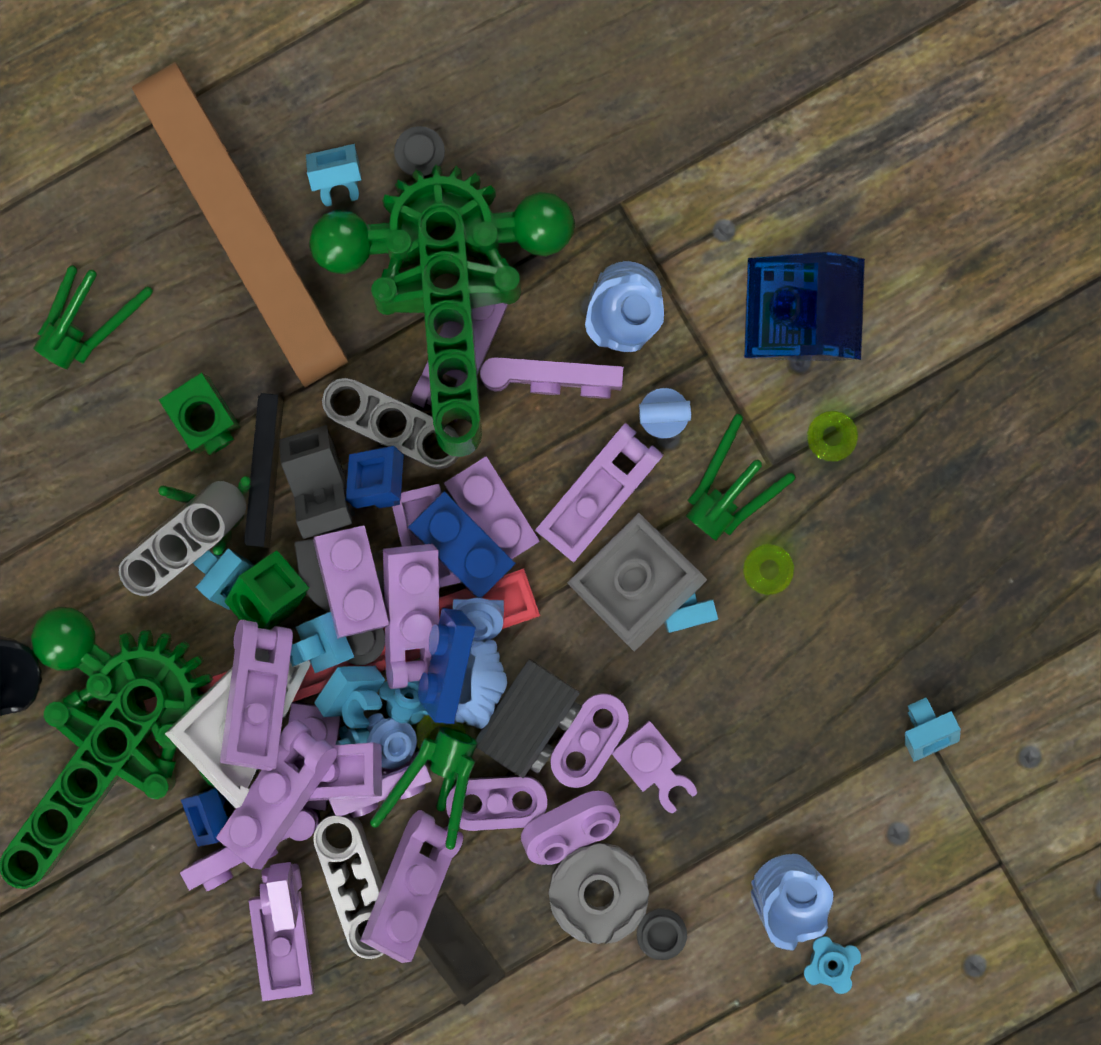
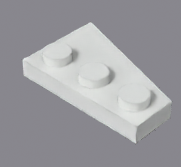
M256 648L255 660L269 663L268 650ZM309 661L302 662L293 667L291 662L289 663L283 718L286 716L311 663ZM231 668L164 734L234 808L242 806L249 792L248 787L257 769L220 763L232 676Z

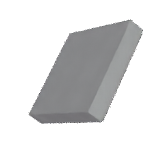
M638 513L567 583L635 651L707 579Z

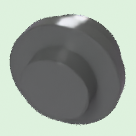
M416 126L405 130L399 136L395 144L394 154L398 166L406 174L413 176V172L417 169L423 173V177L432 175V168L435 164L441 167L445 157V148L442 139L435 131L427 127Z
M380 628L347 636L346 638L354 655V658L347 660V662L355 665H365L376 660L385 647L384 629Z
M664 908L654 909L645 914L637 927V941L641 950L647 956L656 960H668L677 956L683 950L687 941V929L682 918L674 911Z

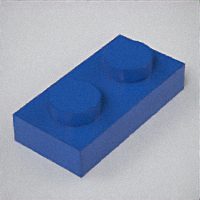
M445 491L407 527L423 545L433 544L438 549V560L476 598H482L516 564Z
M442 608L439 624L433 625L429 636V651L432 656L428 673L424 672L419 681V701L433 721L437 723L454 724L476 629L462 610Z

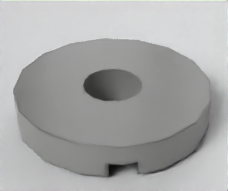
M596 842L580 847L560 861L552 873L549 887L552 914L561 928L578 941L590 944L618 942L635 931L646 914L649 890L645 872L635 857L619 846ZM595 880L608 882L614 891L611 901L602 907L592 906L584 896L587 885Z

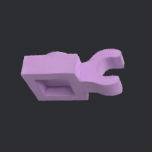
M291 862L272 864L261 872L263 884H260V901L263 914H272L275 931L295 929L299 912L297 892L302 887L299 865L291 864Z

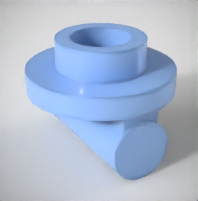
M660 388L653 390L639 404L640 424L647 433L656 438L667 439L674 437L686 427L688 421H691L690 401H686L679 392L673 389Z
M484 598L453 599V609L462 610L476 627L473 641L483 640L485 642L493 639L501 632L504 620V600H488Z
M381 713L371 715L368 718L370 724L367 730L370 734L367 743L374 742L382 745V767L393 769L407 763L413 756L417 744L416 733L412 726L408 723L396 722L392 718L385 719Z

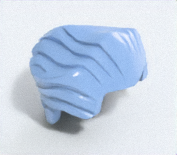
M631 261L618 262L606 267L604 272L599 274L597 283L594 282L588 302L585 328L590 338L600 347H608L621 352L640 350L663 324L664 305L661 286L655 273L644 265Z
M474 640L472 642L455 718L458 723L463 724L465 722L467 725L483 729L494 713L495 704L499 702L501 694L506 689L507 677L505 672H503L502 663L499 662L500 654L497 652V644L494 640H487L485 642L483 640Z
M785 854L769 860L757 871L754 879L751 881L753 888L750 890L751 897L770 941L774 943L775 947L794 950L798 942L818 938L827 932L828 915L833 902V891L824 877L810 862L799 854Z

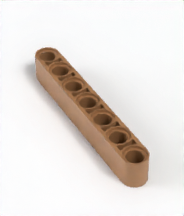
M177 63L170 64L132 86L138 101L303 386L307 387L349 363Z

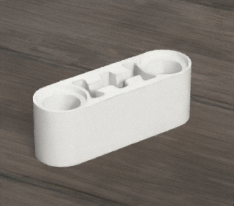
M331 812L317 826L314 832V846L350 949L357 956L365 959L378 958L384 953L360 941L358 925L365 920H369L374 905H367L372 901L376 902L383 884L360 820L357 817L351 818L349 814L335 816V813ZM333 823H341L347 826L352 834L351 845L342 849L330 845L326 839L327 826ZM357 852L360 858H355L351 867L356 879L365 878L367 881L361 891L366 907L360 909L356 914H352L351 910H356L359 899L354 888L345 889L343 886L349 878L347 864L344 862L339 867H336L334 862L347 860Z

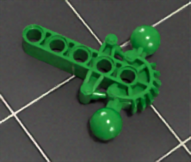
M435 164L432 168L433 177L424 179L423 173L415 169L413 172V185L409 186L406 182L399 179L395 184L399 197L384 194L382 199L383 206L391 214L389 223L367 225L361 217L353 212L335 210L324 214L313 226L310 233L309 247L312 257L319 266L329 272L344 275L359 270L369 259L370 255L389 254L390 262L388 269H383L381 278L374 281L371 288L376 309L384 315H391L395 312L424 313L432 417L437 441L442 450L447 454L463 457L474 452L482 439L472 309L499 303L513 304L521 296L519 273L516 269L509 266L505 258H501L499 243L517 242L530 254L547 257L560 252L569 243L574 234L575 219L571 208L564 200L556 194L538 192L526 196L514 212L492 213L489 206L496 198V191L492 185L480 189V176L476 172L465 181H462V171L457 165L451 170L449 177L443 176L441 167ZM440 226H448L455 231L450 238L442 241L435 240L429 236L435 228ZM467 254L478 259L489 260L490 265L469 262ZM420 259V266L400 273L401 268L408 267ZM446 273L453 274L459 278L457 284L448 289H440L433 284L438 276ZM449 321L457 322L463 326L461 333L452 338H444L437 333L438 328ZM451 370H460L468 376L462 385L454 388L443 385L440 380L445 373ZM455 419H464L472 425L470 431L462 437H451L444 432V429L449 422Z
M56 607L46 611L36 621L32 630L31 642L37 658L44 665L57 671H70L78 668L87 674L89 678L86 688L81 691L76 689L66 697L49 703L44 710L45 721L50 726L57 728L79 748L3 852L0 859V873L8 885L17 889H27L46 877L57 865L120 777L145 792L152 799H160L174 788L176 777L173 772L176 761L173 758L177 746L164 733L205 694L200 693L199 687L205 686L213 680L211 674L196 676L193 669L201 666L204 662L200 655L188 662L182 658L190 647L187 642H181L171 651L169 650L172 641L171 634L162 633L154 646L151 630H143L139 634L137 646L134 637L127 632L119 637L121 652L112 656L95 643L96 634L91 621L76 609ZM139 686L149 687L155 692L157 705L154 711H145L137 705L135 692ZM94 697L99 698V700L112 701L104 713L87 707V702ZM109 727H116L125 733L127 747L124 752L112 750L107 745L106 732ZM152 732L156 741L163 748L161 756H157L146 743ZM79 768H86L95 774L97 778V789L95 792H87L80 788L76 780ZM199 771V773H200V775L202 776V778H203L209 785L215 787V786ZM50 809H56L66 816L68 828L65 833L54 831L49 826L47 814ZM20 850L29 851L36 857L38 861L36 873H29L20 866L18 862Z

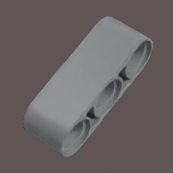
M348 378L337 379L325 389L322 398L323 409L327 416L339 425L386 447L395 446L405 456L431 468H448L458 460L459 457L451 455L439 460L431 459L427 456L424 447L425 441L429 435L435 432L432 416L356 380ZM346 389L357 391L361 401L359 409L351 416L338 415L334 408L335 397L339 392ZM388 411H400L406 417L407 424L404 432L395 438L383 436L379 428L382 416ZM447 424L444 432L451 437H459L455 429Z
M216 481L209 484L147 535L123 559L118 571L123 585L129 591L139 596H149L156 593L216 545L245 514L246 502L241 491L233 484L225 481Z

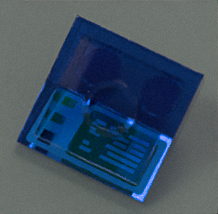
M832 252L748 258L744 358L821 362L861 360L865 259Z

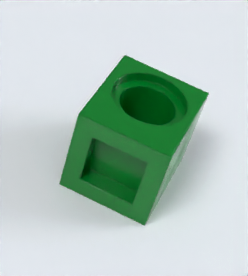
M202 372L159 399V402L191 452L199 454L206 450L209 456L231 444L235 440L231 433L241 427L210 377ZM209 404L215 412V421L208 430L198 432L191 423L192 412L199 405Z
M276 550L239 575L224 602L239 620L257 622L258 628L271 630L295 612L309 587Z

